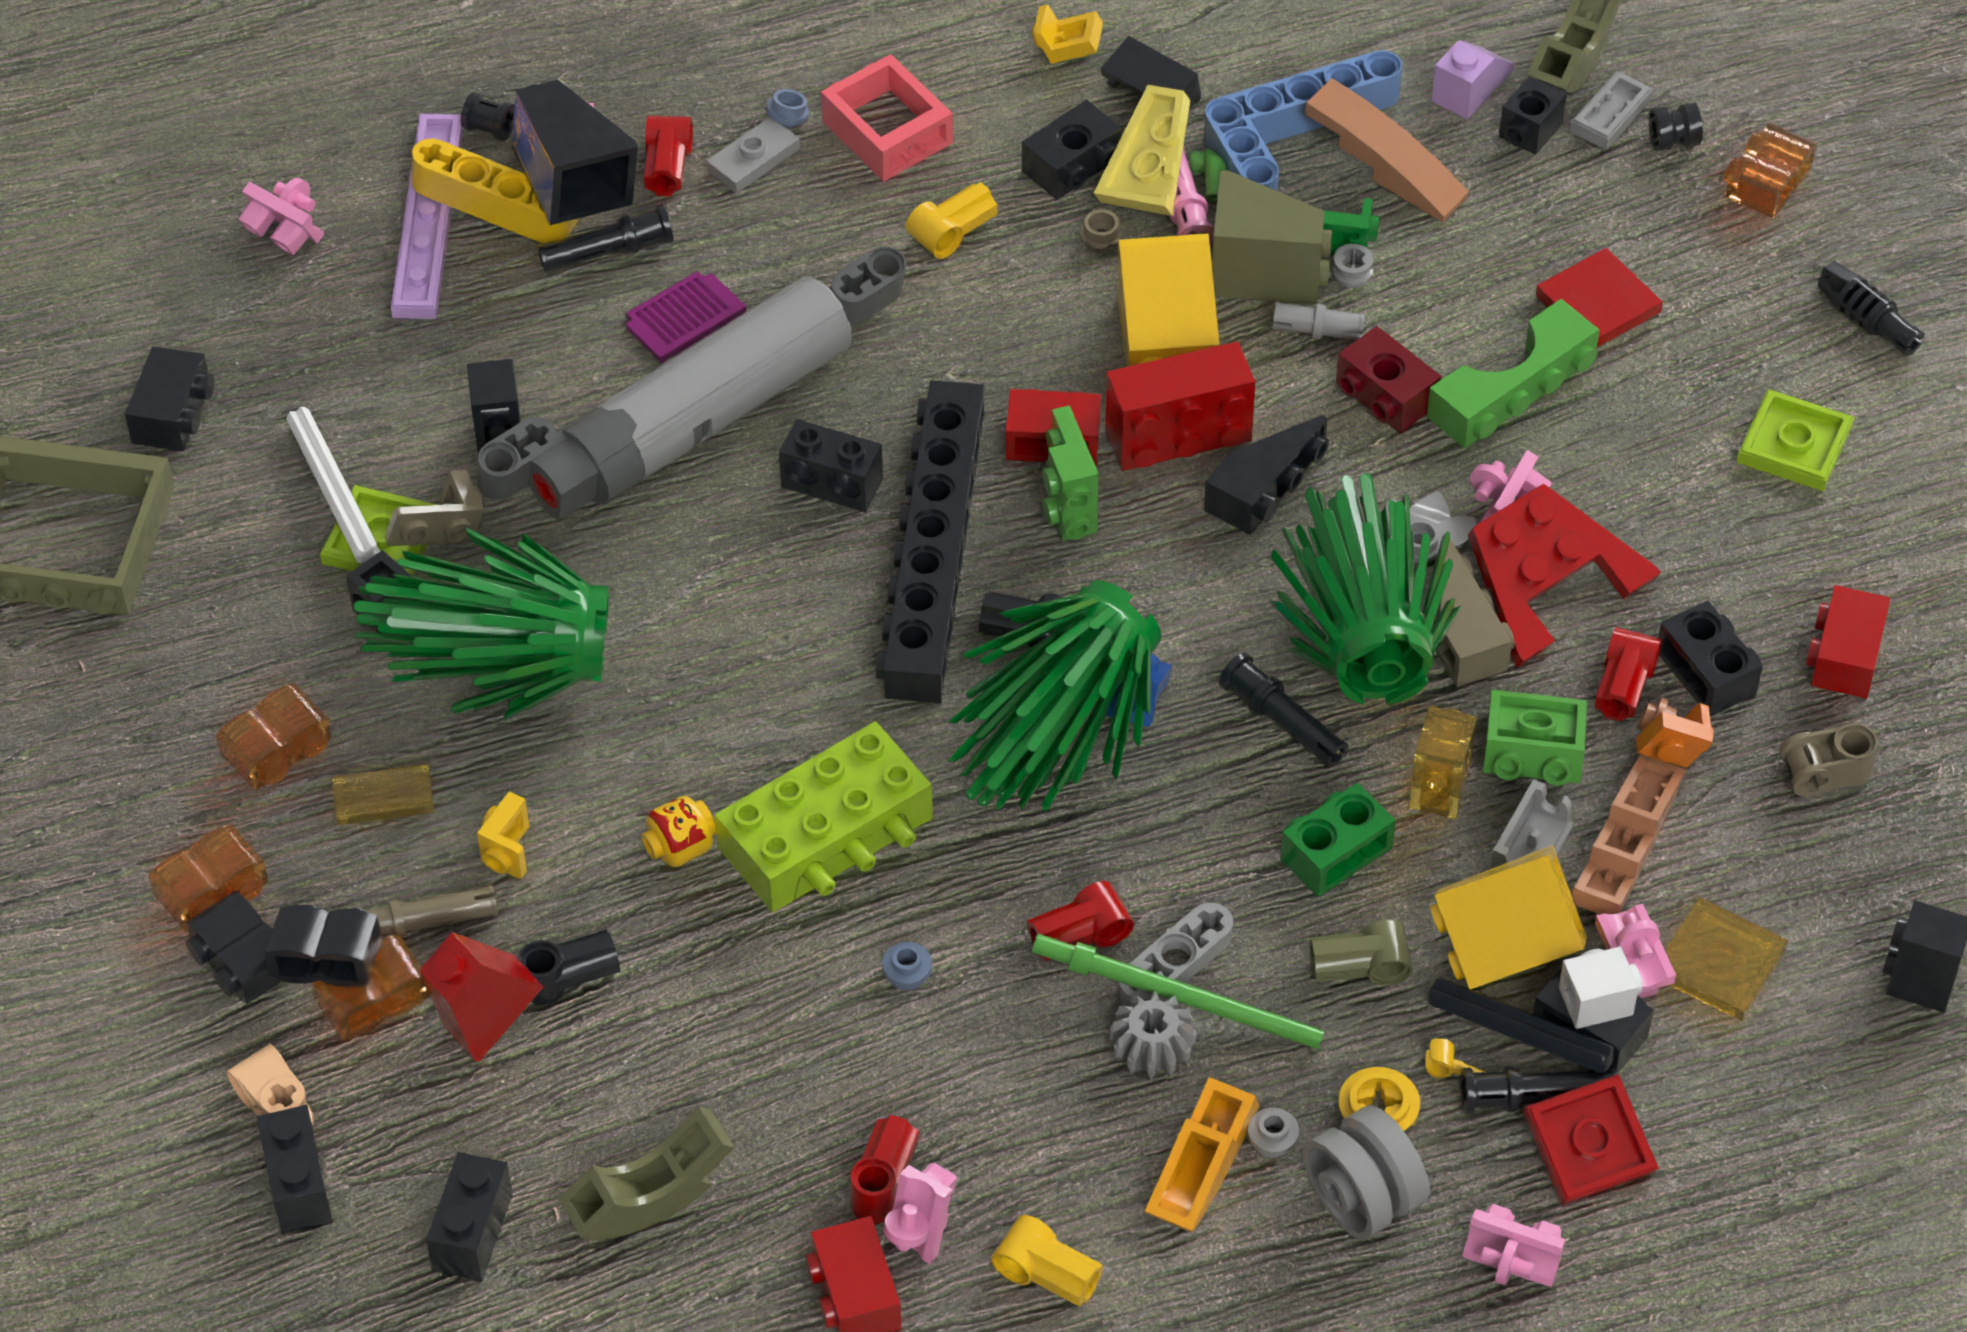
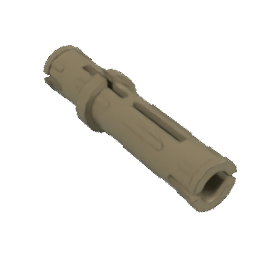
M493 885L400 903L399 899L389 901V906L364 910L377 915L382 937L395 935L396 940L406 938L407 932L483 917L498 916L496 897L493 895Z

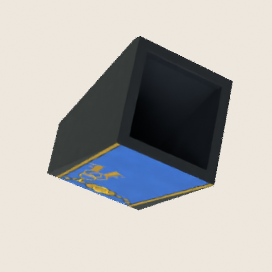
M559 80L532 84L528 87L516 89L512 149L549 225L633 205L638 145L632 137Z

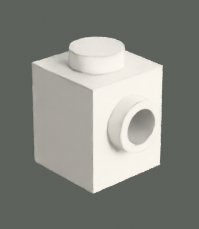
M1621 946L1608 950L1592 949L1579 957L1563 960L1559 990L1574 1026L1578 1029L1632 1016L1634 1014L1637 994L1642 992V980L1635 964H1628Z

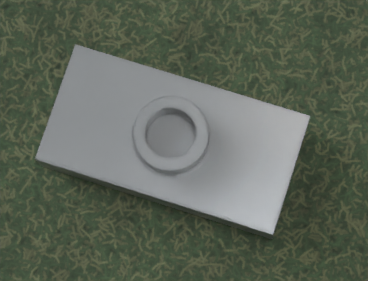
M1616 71L1571 121L1570 132L1607 150L1652 100L1654 89Z
M769 117L707 160V171L737 194L800 150V138Z

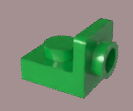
M1364 198L1361 215L1324 211L1323 229L1332 230L1330 255L1334 256L1335 251L1346 244H1359L1367 248L1368 241L1377 242L1380 216L1371 215L1373 199Z

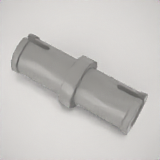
M1276 301L1272 330L1280 329L1312 334V339L1318 340L1321 339V335L1357 340L1363 334L1365 313L1357 314L1325 309V304L1319 303L1316 304L1315 308Z

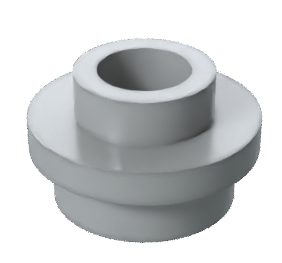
M1266 1108L1260 1110L1253 1115L1248 1125V1139L1251 1145L1265 1157L1278 1158L1284 1156L1295 1147L1299 1138V1125L1296 1119L1283 1109ZM1276 1127L1281 1129L1282 1131L1278 1133L1268 1132L1265 1128Z

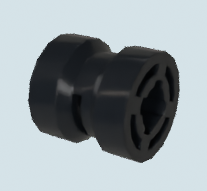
M1696 103L1680 104L1676 111L1669 110L1667 107L1650 109L1648 126L1651 143L1655 151L1669 150L1674 144L1679 142L1685 147L1698 146L1702 143V118Z

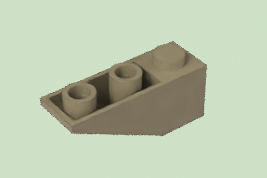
M1450 538L1444 564L1448 559H1451L1453 567L1439 605L1438 617L1445 603L1453 597L1455 598L1453 608L1462 607L1436 649V653L1455 686L1460 687L1507 671L1510 653L1514 649L1515 643L1508 624L1505 622L1501 623L1495 614L1489 592L1486 588H1480L1474 579L1469 558L1464 553L1460 554Z

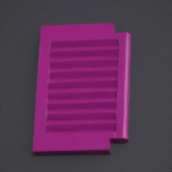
M696 271L625 313L626 318L629 320L626 323V330L662 363L747 312L746 305L712 273L704 277L699 271Z

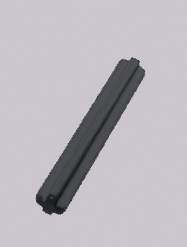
M1443 978L1436 979L1430 988L1428 996L1431 1006L1599 1073H1605L1612 1064L1614 1048L1610 1044L1474 990H1469V988Z

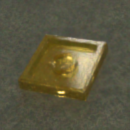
M1699 897L1665 950L1676 974L1675 984L1670 986L1743 1021L1785 953L1789 940Z

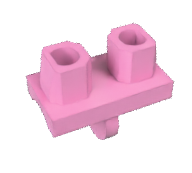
M294 178L287 184L278 182L274 187V193L279 195L280 198L250 181L243 189L242 193L249 202L238 219L245 229L259 237L264 235L273 220L280 223L270 239L287 253L294 255L307 239L318 244L325 234L321 229L312 225L313 218L311 215L302 211L304 209L311 212L316 202L309 198V183L301 178Z
M1527 450L1518 465L1512 468L1508 475L1504 473L1505 465L1500 461H1494L1492 465L1479 464L1474 468L1469 479L1470 484L1476 490L1474 495L1476 500L1486 502L1488 498L1493 499L1480 522L1513 503L1516 496L1521 498L1543 483L1548 487L1551 486L1552 482L1532 469L1539 458L1538 456Z
M1643 904L1635 905L1627 911L1617 914L1604 913L1596 915L1595 925L1606 949L1621 946L1628 964H1635L1642 980V992L1637 994L1639 997L1646 998L1656 995L1660 987L1675 984L1676 974L1659 939V929L1656 923L1650 920Z
M930 1163L922 1172L908 1165L900 1173L893 1210L887 1214L884 1221L886 1240L895 1244V1247L900 1251H908L910 1248L914 1249L923 1261L930 1264L939 1253L943 1230L946 1228L949 1214L947 1212L951 1193L955 1189L957 1177L936 1163Z
M1491 1204L1485 1212L1475 1209L1471 1218L1469 1234L1462 1257L1498 1269L1495 1278L1496 1283L1506 1285L1510 1275L1513 1274L1552 1288L1566 1240L1561 1238L1560 1226L1543 1220L1535 1223L1533 1228L1514 1222L1515 1216L1511 1213L1510 1209L1496 1204Z

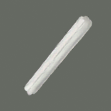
M299 407L297 411H290L286 420L356 561L363 564L380 552L377 543L309 409Z

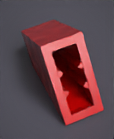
M453 932L419 970L445 1029L469 1056L477 1062L482 1060L543 989L539 981L515 955Z

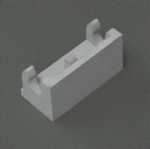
M1533 779L1493 849L1490 869L1551 845L1554 846L1558 857L1574 826V823L1570 822L1572 809L1570 799L1564 795L1558 806L1551 805L1545 799L1547 795L1546 784Z

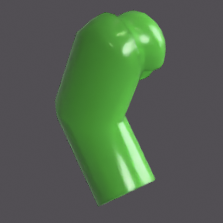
M1205 148V151L1194 150L1190 153V170L1192 174L1205 173V199L1210 202H1217L1220 170L1227 171L1226 163L1212 149Z

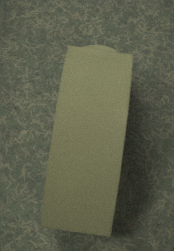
M1572 0L1566 16L1552 38L1543 36L1526 74L1527 77L1531 76L1568 93L1577 91L1592 73L1609 41L1610 34L1608 31L1622 0Z
M698 1106L652 1151L620 1166L598 1167L592 1165L558 1200L582 1239L603 1240L632 1234L672 1216L703 1194L712 1185L707 1175L735 1147L711 1109Z

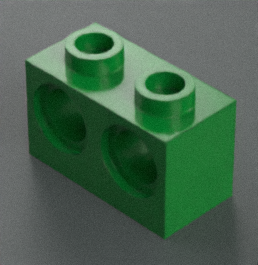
M1357 782L1343 792L1336 791L1332 793L1319 808L1307 816H1298L1288 823L1284 831H1282L1280 860L1317 897H1320L1393 848L1396 820Z

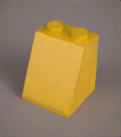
M1208 234L1124 239L1118 241L1117 303L1126 367L1220 345Z
M1553 845L1439 889L1434 895L1437 903L1430 905L1439 933L1448 931L1454 950L1448 952V958L1457 980L1465 978L1469 990L1584 950L1587 941L1586 932Z

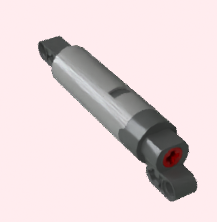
M881 246L873 249L840 270L832 280L831 290L824 283L812 279L810 276L801 277L558 431H556L552 423L540 417H531L523 420L481 448L478 454L477 486L479 490L488 498L500 500L512 496L529 485L543 508L558 520H561L590 500L598 504L609 503L692 450L701 442L717 434L848 350L852 343L851 326L862 323L900 297L907 267L906 258L899 250L893 247ZM879 274H886L890 277L881 276ZM493 468H502V469H505L506 471H505V472H498V473H497V472L491 471V469H493Z

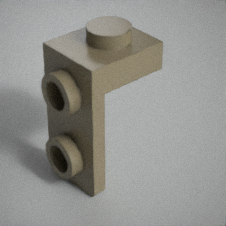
M449 470L438 501L439 505L398 507L394 509L385 534L387 545L415 546L472 542L471 538L467 535L466 528L476 532L484 508L479 489L474 487L467 470Z

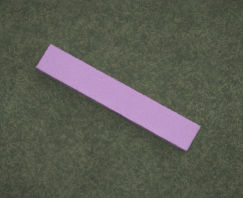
M419 114L415 145L424 139L434 138L461 148L463 127H461L460 121L461 115ZM411 174L393 288L391 313L392 318L437 319L452 207L417 193L412 187Z

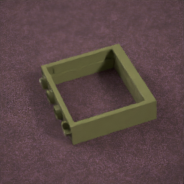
M0 436V494L5 481L12 480L144 498L115 578L0 563V599L8 602L21 601L44 604L53 608L67 607L94 611L99 614L112 613L129 616L175 487L168 458ZM146 474H151L152 477H146Z

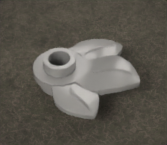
M1435 491L1420 499L1410 507L1411 531L1413 530L1414 562L1418 563L1421 540L1424 533L1430 536L1427 562H1430L1437 558L1442 536L1447 531L1450 532V538L1457 549L1469 542L1468 533L1476 526V518L1471 516L1451 517L1447 503L1439 491Z

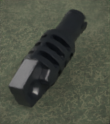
M1836 261L1823 267L1818 280V287L1836 305L1838 310L1844 312L1858 326L1863 327L1868 334H1880L1905 356L1912 355L1923 342L1921 339L1925 335L1924 332L1913 326L1898 313L1897 305L1892 299L1887 298L1883 292L1878 291L1864 277L1857 275Z

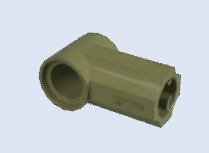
M1390 919L1375 921L1363 928L1361 933L1310 937V964L1315 982L1369 977L1370 981L1374 984L1390 986L1407 980L1413 972L1405 928L1399 921Z

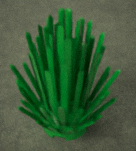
M1363 473L1359 478L1362 495L1359 498L1366 522L1364 523L1353 479L1348 475H1344L1341 478L1344 490L1337 491L1336 497L1329 499V509H1326L1324 497L1318 490L1315 493L1312 486L1306 489L1305 498L1316 526L1314 529L1307 526V530L1316 555L1301 524L1297 525L1296 534L1303 548L1302 553L1291 531L1282 527L1283 535L1296 559L1295 563L1311 595L1306 591L1276 550L1271 552L1272 560L1323 628L1319 629L1286 593L1277 591V595L1282 602L1269 601L1278 612L1321 651L1319 652L1300 638L1291 637L1290 640L1296 647L1287 648L1289 652L1337 679L1343 694L1356 703L1364 705L1363 698H1385L1387 705L1395 704L1416 695L1428 684L1427 674L1431 666H1434L1432 656L1462 607L1453 608L1455 604L1454 597L1448 600L1433 626L1453 567L1451 559H1448L1444 564L1450 542V532L1447 531L1442 536L1421 612L1430 536L1427 533L1422 535L1418 566L1414 577L1413 530L1411 531L1408 495L1405 494L1402 501H1397L1396 503L1393 500H1388V514L1385 506L1380 515L1373 479L1370 474Z
M466 528L467 535L473 543L526 571L489 555L484 556L486 564L490 565V569L494 573L430 556L402 551L405 559L397 560V563L402 568L427 573L431 578L461 585L393 574L395 579L372 576L370 579L373 583H367L365 587H357L362 594L386 597L383 599V603L356 601L353 605L356 612H362L356 618L358 624L378 626V631L381 632H357L352 638L363 639L367 642L360 647L362 651L390 652L386 657H452L451 659L392 661L387 666L390 670L417 669L419 672L397 674L390 682L483 675L476 677L473 681V685L479 686V690L507 685L454 702L450 711H454L455 714L475 708V711L520 695L509 701L508 710L505 711L504 720H507L581 680L597 682L602 680L604 656L602 655L604 653L605 635L607 632L609 586L590 585L524 533H522V542L518 541V550L526 556L492 537L488 539Z
M1093 580L1088 587L1083 585L1076 595L1000 612L999 614L1005 618L1012 617L1011 621L1018 624L1037 618L1041 619L1004 634L962 655L970 659L991 649H996L979 659V663L988 664L1052 631V634L970 688L966 692V697L973 698L976 695L978 696L948 721L950 724H957L964 718V723L974 721L977 717L985 721L956 750L948 762H956L962 759L980 740H984L995 729L972 755L970 762L959 774V776H968L975 767L982 764L985 759H988L986 767L966 791V797L969 800H974L983 790L977 802L981 806H986L997 793L1000 797L996 802L997 812L1027 777L1018 792V798H1021L1018 804L1022 812L1035 790L1040 789L1045 784L1059 759L1066 753L1091 712L1042 802V812H1046L1057 793L1061 792L1064 784L1067 786L1070 779L1074 784L1080 782L1117 688L1121 686L1102 755L1104 764H1108L1115 741H1117L1111 772L1115 780H1117L1127 741L1134 699L1133 740L1137 746H1140L1142 741L1143 713L1145 711L1150 715L1151 654L1161 642L1160 627L1153 615L1149 613L1144 619L1128 603L1133 595L1112 583Z

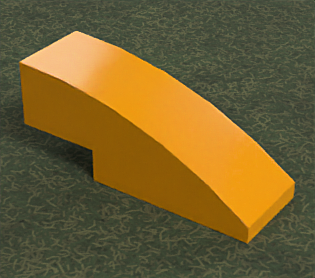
M1211 1077L1208 1078L1191 1118L1185 1119L1147 1204L1146 1214L1189 1232H1194L1226 1177L1247 1135L1251 1118L1258 1111L1259 1103L1255 1095Z

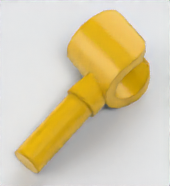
M1440 1038L1430 1041V1048L1426 1051L1425 1067L1430 1076L1434 1078H1445L1452 1074L1460 1076L1462 1068H1471L1474 1073L1485 1072L1467 1065L1463 1061L1454 1059L1455 1046L1451 1041Z

